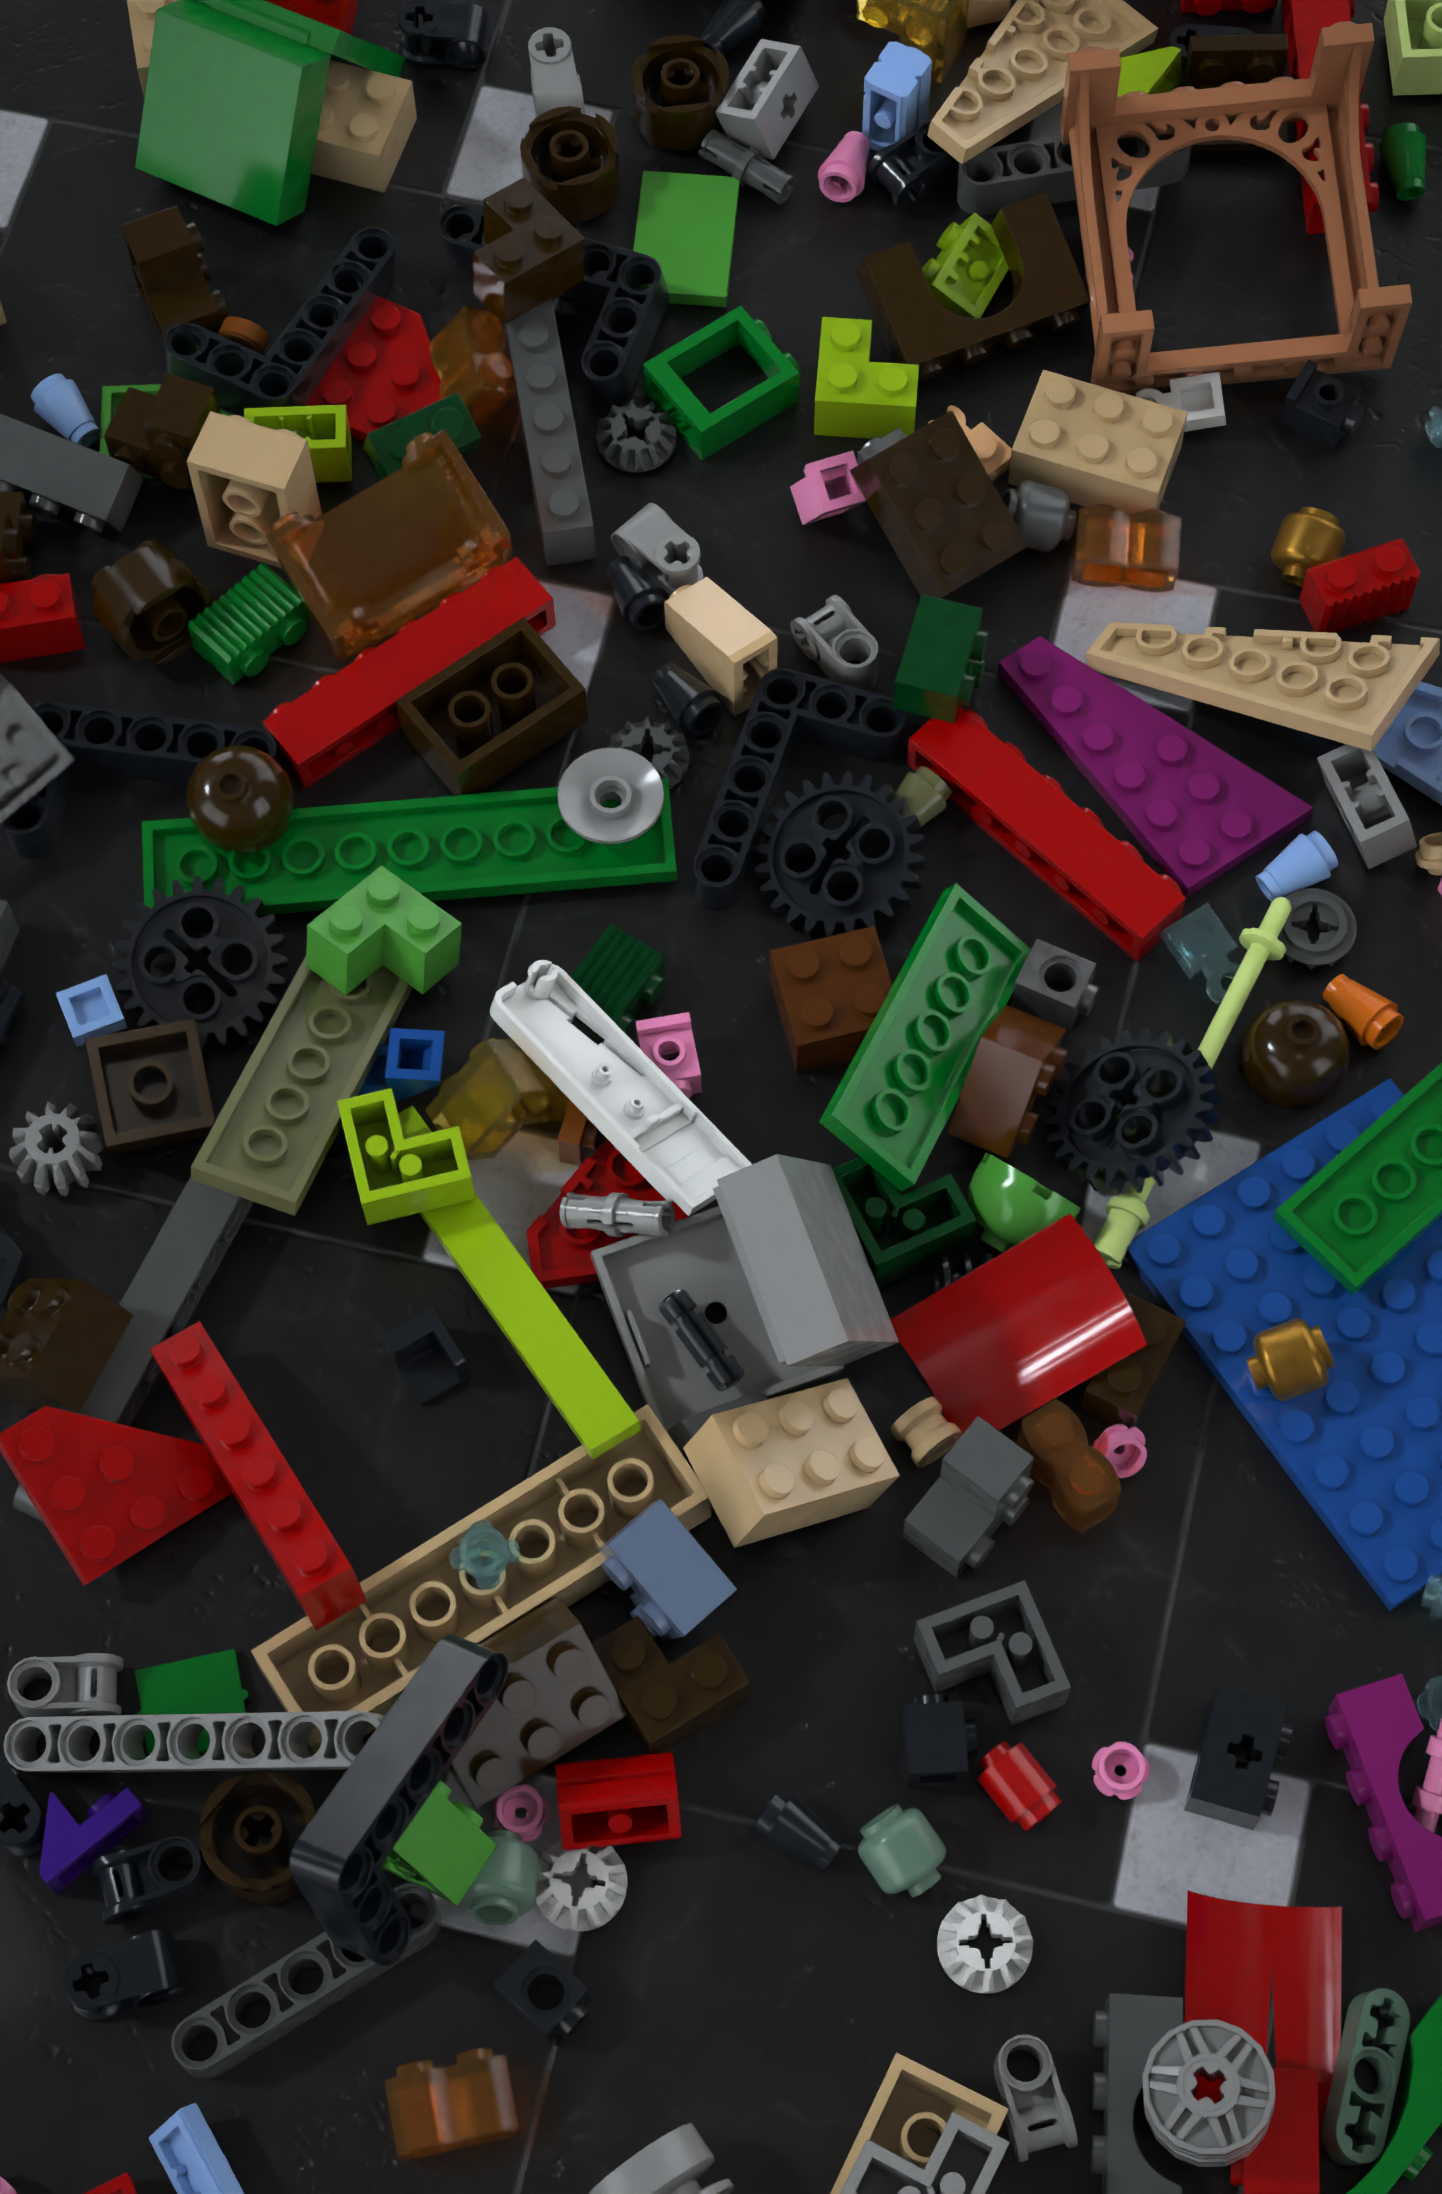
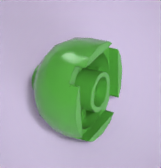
M987 1152L976 1168L968 1187L967 1203L977 1219L976 1222L985 1229L979 1239L1001 1252L1007 1251L1069 1213L1075 1219L1081 1210L1080 1207L1054 1191L1052 1192L1038 1183V1181Z

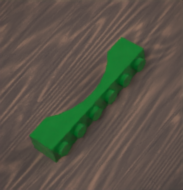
M1442 1994L1407 2037L1403 2055L1404 2076L1399 2109L1383 2151L1376 2158L1370 2170L1346 2194H1388L1401 2175L1411 2182L1434 2153L1425 2144L1438 2127L1442 2129Z

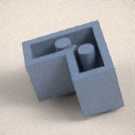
M662 1499L651 1503L599 1548L607 1559L602 1563V1567L611 1580L623 1591L629 1587L633 1589L634 1592L627 1597L635 1607L630 1612L632 1618L639 1616L653 1639L659 1635L665 1642L685 1636L737 1590Z

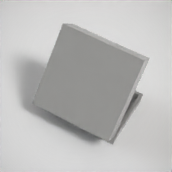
M775 1154L717 1179L719 1186L713 1188L719 1206L675 1221L672 1233L668 1232V1237L638 1234L591 1251L592 1263L644 1403L650 1406L667 1432L673 1425L688 1417L744 1396L764 1393L769 1399L843 1371V1365L899 1343L831 1165ZM684 1289L688 1292L697 1305L693 1309L696 1314L702 1312L705 1316L707 1306L712 1303H719L725 1307L727 1312L726 1319L719 1324H714L710 1321L709 1323L728 1347L724 1351L727 1356L734 1355L745 1373L742 1379L728 1390L721 1392L715 1388L706 1375L710 1372L708 1367L701 1368L675 1333L679 1329L676 1324L670 1326L659 1311V1305L663 1299L674 1291Z

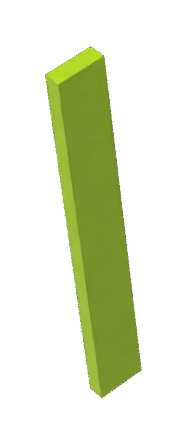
M413 1105L398 1113L404 1139L432 1132ZM476 1193V1199L420 1212L421 1217L593 1460L642 1430L636 1415Z

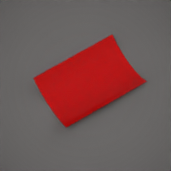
M1070 1213L890 1319L898 1341L917 1366L934 1397L942 1405V1412L946 1421L955 1423L963 1433L977 1416L999 1431L1147 1345L1137 1319L1116 1279L1094 1244Z
M1188 1890L1184 2023L1191 2020L1218 2019L1242 2028L1261 2045L1267 2056L1272 1974L1276 2068L1318 2069L1319 2146H1323L1321 2130L1341 2042L1342 1906L1292 1907L1253 1904L1210 1897ZM1203 2075L1196 2079L1197 2093L1194 2098L1199 2101L1204 2097H1209L1214 2104L1221 2101L1220 2086L1223 2082L1219 2078L1213 2082L1207 2081Z

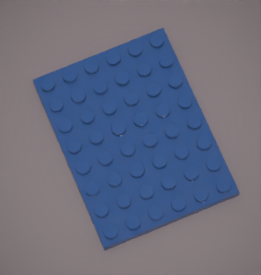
M1391 1078L1133 1238L1130 1246L1127 1247L1125 1254L1126 1259L1164 1310L1186 1320L1183 1331L1184 1337L1390 1612L1442 1578V1216L1355 1295H1352L1273 1219V1216L1278 1207L1404 1096ZM1295 1318L1304 1319L1310 1328L1319 1324L1336 1366L1328 1370L1329 1380L1327 1384L1322 1388L1288 1401L1278 1400L1269 1387L1258 1390L1246 1361L1247 1358L1256 1355L1253 1346L1256 1334Z

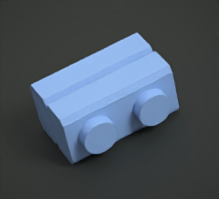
M897 41L888 42L879 55L878 62L873 64L864 77L865 95L863 99L862 133L870 140L871 148L877 151L890 144H894L917 129L922 123L928 121L932 60L930 56L924 54L921 50L915 47H908Z

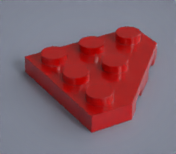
M377 296L304 406L346 404L351 437L365 443L368 433L448 397L449 395L421 315Z
M607 1138L591 1158L587 1157L560 1189L561 1194L543 1216L539 1215L527 1229L531 1271L544 1289L598 1282L599 1279L590 1257L591 1251L639 1234L627 1233L623 1237H611L604 1231L595 1229L565 1228L560 1221L559 1212L563 1197H567V1193L607 1197L614 1192L626 1193L630 1199L666 1201ZM672 1202L675 1209V1221L689 1217L675 1202Z
M44 1406L0 1433L1 1454L83 1586L232 1493L204 1445L49 1406Z

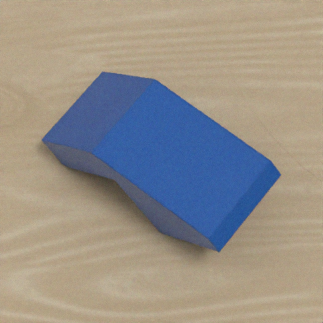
M390 1028L389 1045H383L357 1096L392 1088L395 1102L440 1086L446 1037L445 1031Z

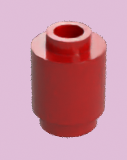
M1004 1740L979 1760L978 1763L984 1769V1772L976 1780L1011 1824L1017 1821L1025 1832L1037 1825L1062 1804L1061 1799L1054 1792L1058 1786L1023 1742L1011 1748L1007 1741Z

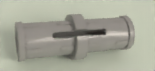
M612 1192L607 1197L567 1193V1197H563L560 1205V1221L565 1228L595 1229L604 1231L611 1237H623L627 1233L668 1237V1232L672 1233L675 1224V1209L670 1201L630 1199L626 1193Z

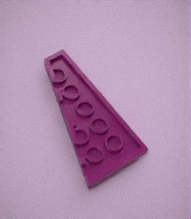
M1041 636L998 663V673L1167 876L1178 884L1186 898L1312 816L1314 807Z

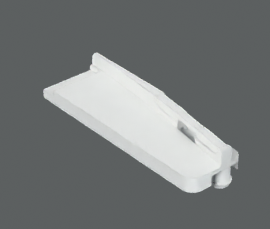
M548 960L535 961L529 966L527 971L528 978L524 983L517 986L514 982H511L496 992L490 1007V1015L493 1020L664 1199L671 1203L675 1202L688 1216L716 1199L713 1188L719 1186L717 1179L752 1165L562 968ZM576 1016L604 1039V1043L597 1045L572 1025L574 1017Z

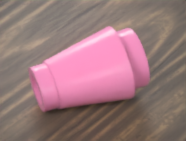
M857 131L846 133L818 170L820 190L830 200L841 203L848 202L858 196L864 189L871 143L863 133Z

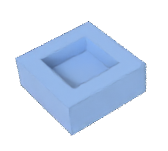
M107 974L56 993L76 1047L86 1044L85 1039L109 1035L128 1028Z

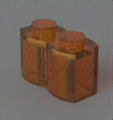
M465 305L432 339L430 356L435 371L442 380L440 384V398L444 399L459 392L476 427L481 428L515 394L516 383L512 365L504 355L506 342L500 321L492 312Z
M1106 504L1079 509L1075 527L1072 581L1095 587L1123 585L1146 592L1173 590L1179 565L1181 518L1158 509H1148L1143 512L1129 514Z
M1054 1399L1022 1419L1017 1445L1034 1457L1031 1474L1038 1481L1050 1487L1052 1502L1062 1519L1072 1528L1083 1533L1113 1514L1121 1493L1119 1477L1110 1461L1097 1449L1088 1445L1085 1429L1076 1414L1064 1403Z
M478 2048L456 2055L457 2064L445 2068L433 2069L432 2061L429 2060L407 2063L397 2067V2077L385 2080L399 2160L427 2157L458 2148L477 2146L519 2136L520 2131L506 2056H493L492 2048Z

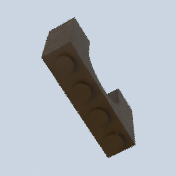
M1046 192L1000 208L991 224L1013 281V296L1010 305L993 316L967 318L957 315L942 306L934 297L927 284L910 240L864 256L856 274L893 363L919 365L918 382H923L943 373L945 365L961 360L964 366L970 365L989 356V350L1006 344L1008 349H1014L1032 341L1035 338L1034 333L1051 327L1053 333H1058L1080 322L1079 317L1091 300Z

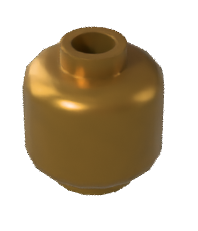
M1302 507L1299 512L1291 513L1284 518L1271 551L1274 565L1283 571L1281 576L1283 580L1292 585L1302 587L1305 574H1307L1306 569L1340 558L1346 537L1343 530L1338 526V518L1327 511L1314 507Z
M1301 1318L1289 1320L1256 1334L1253 1341L1256 1355L1246 1359L1258 1390L1269 1387L1273 1395L1281 1401H1288L1324 1387L1329 1380L1328 1370L1336 1367L1319 1324L1310 1328L1309 1324Z

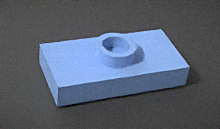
M197 2103L180 2108L148 2137L177 2194H244Z

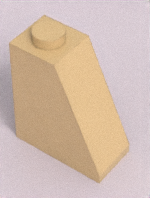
M708 577L693 585L681 586L671 594L668 600L664 601L665 629L712 689L720 694L721 700L735 717L751 707L763 676L771 670L777 669L778 638L771 629Z

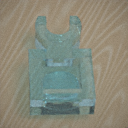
M1207 902L1164 929L1160 937L1189 979L1200 972L1204 973L1207 978V994L1214 1003L1220 1005L1226 994V990L1221 985V978L1227 977L1233 980L1240 966L1238 963L1230 962L1227 955L1232 953L1238 946Z

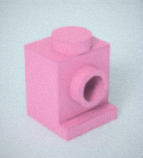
M853 450L806 464L805 469H803L806 477L790 486L802 525L848 512L866 501L849 471L858 465Z
M686 1012L636 1021L637 1046L688 1099L692 1094L702 1093L701 1071L691 1027L690 1013ZM677 1057L676 1059L671 1061L664 1060L668 1058Z

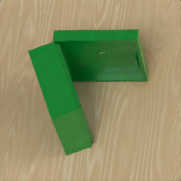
M178 0L158 8L135 168L278 226L305 212L330 60L342 63V60L345 59L375 72L400 77L406 57L265 0Z

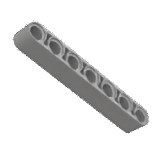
M364 1711L26 1717L17 1720L10 1726L5 1734L3 1746L8 1762L16 1769L53 1774L343 1770L349 1768L363 1748V1737L367 1729L372 1725L377 1728L386 1715ZM317 1726L321 1732L322 1741L319 1750L312 1756L308 1750L307 1740L311 1730ZM262 1728L265 1733L266 1742L261 1754L256 1756L252 1748V1740L256 1731ZM206 1729L209 1733L210 1744L205 1755L201 1757L198 1752L197 1742L201 1732ZM151 1730L154 1734L155 1745L152 1753L146 1757L143 1750V1742L145 1736ZM97 1732L100 1737V1748L96 1756L92 1757L89 1744L93 1734ZM43 1733L46 1738V1748L43 1755L39 1758L36 1752V1743L39 1736Z

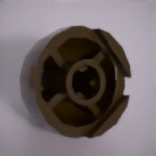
M230 745L212 751L197 764L188 781L186 802L193 825L210 845L217 848L220 847L226 851H235L237 854H251L270 847L284 835L289 826L288 820L292 815V807H295L296 796L288 774L272 756L252 746Z
M1291 998L1274 1002L1254 1017L1243 1036L1240 1046V1061L1243 1066L1242 1074L1245 1083L1260 1099L1277 1108L1291 1109L1292 1105L1304 1106L1310 1104L1308 1108L1320 1106L1336 1094L1346 1076L1349 1065L1350 1042L1344 1025L1329 1009L1310 1000Z

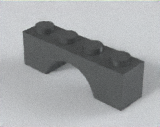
M1110 1993L1104 2004V2011H1094L1093 2047L1104 2048L1103 2072L1093 2073L1092 2109L1103 2110L1102 2135L1092 2136L1091 2172L1102 2174V2194H1182V2186L1171 2182L1157 2173L1140 2152L1134 2136L1133 2111L1137 2096L1143 2089L1142 2074L1151 2049L1169 2030L1183 2024V1997Z

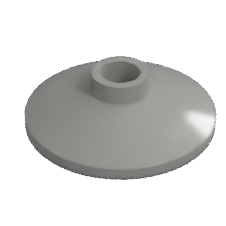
M601 748L580 756L565 770L558 786V806L566 824L579 836L595 843L619 844L638 838L654 825L662 811L664 789L660 775L655 767L641 755L622 748ZM608 800H615L621 804L615 808H605L602 806Z

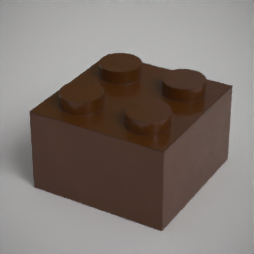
M875 926L770 950L769 979L796 1072L853 1060L892 987Z

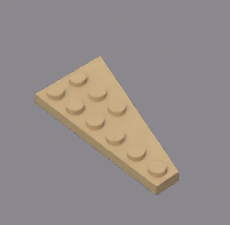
M1017 0L987 42L986 49L980 58L976 57L969 67L968 74L960 86L954 88L931 120L927 136L958 162L964 164L1063 101L1068 53H1075L1087 47L1097 46L1104 49L1119 48L1120 58L1135 55L1154 43L1159 28L1123 0Z
M1110 622L1086 652L1087 666L1103 674L1372 752L1440 655V638L1421 637L1420 645L1392 644V636L1372 635L1370 643L1341 641L1337 633L1254 629L1253 637L1227 636L1225 627H1206L1205 634L1176 633V629L1172 625Z

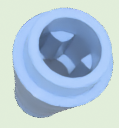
M57 373L45 378L34 388L31 394V399L35 403L34 411L67 440L88 447L98 439L101 430L97 427L74 380L66 379L62 374Z
M1315 830L1307 836L1300 833L1255 878L1264 895L1272 902L1277 897H1285L1294 891L1304 889L1330 878V871L1338 866V860L1334 851L1320 833Z

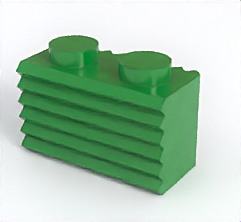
M260 563L257 569H252L251 573L244 576L241 582H237L234 588H229L226 594H222L218 601H213L211 607H206L203 613H198L196 619L190 620L187 626L193 648L196 652L200 653L210 665L214 666L218 672H221L224 678H227L234 685L245 675L253 677L260 673L267 665L269 656L280 646L296 643L306 632L310 618L306 600L265 563Z

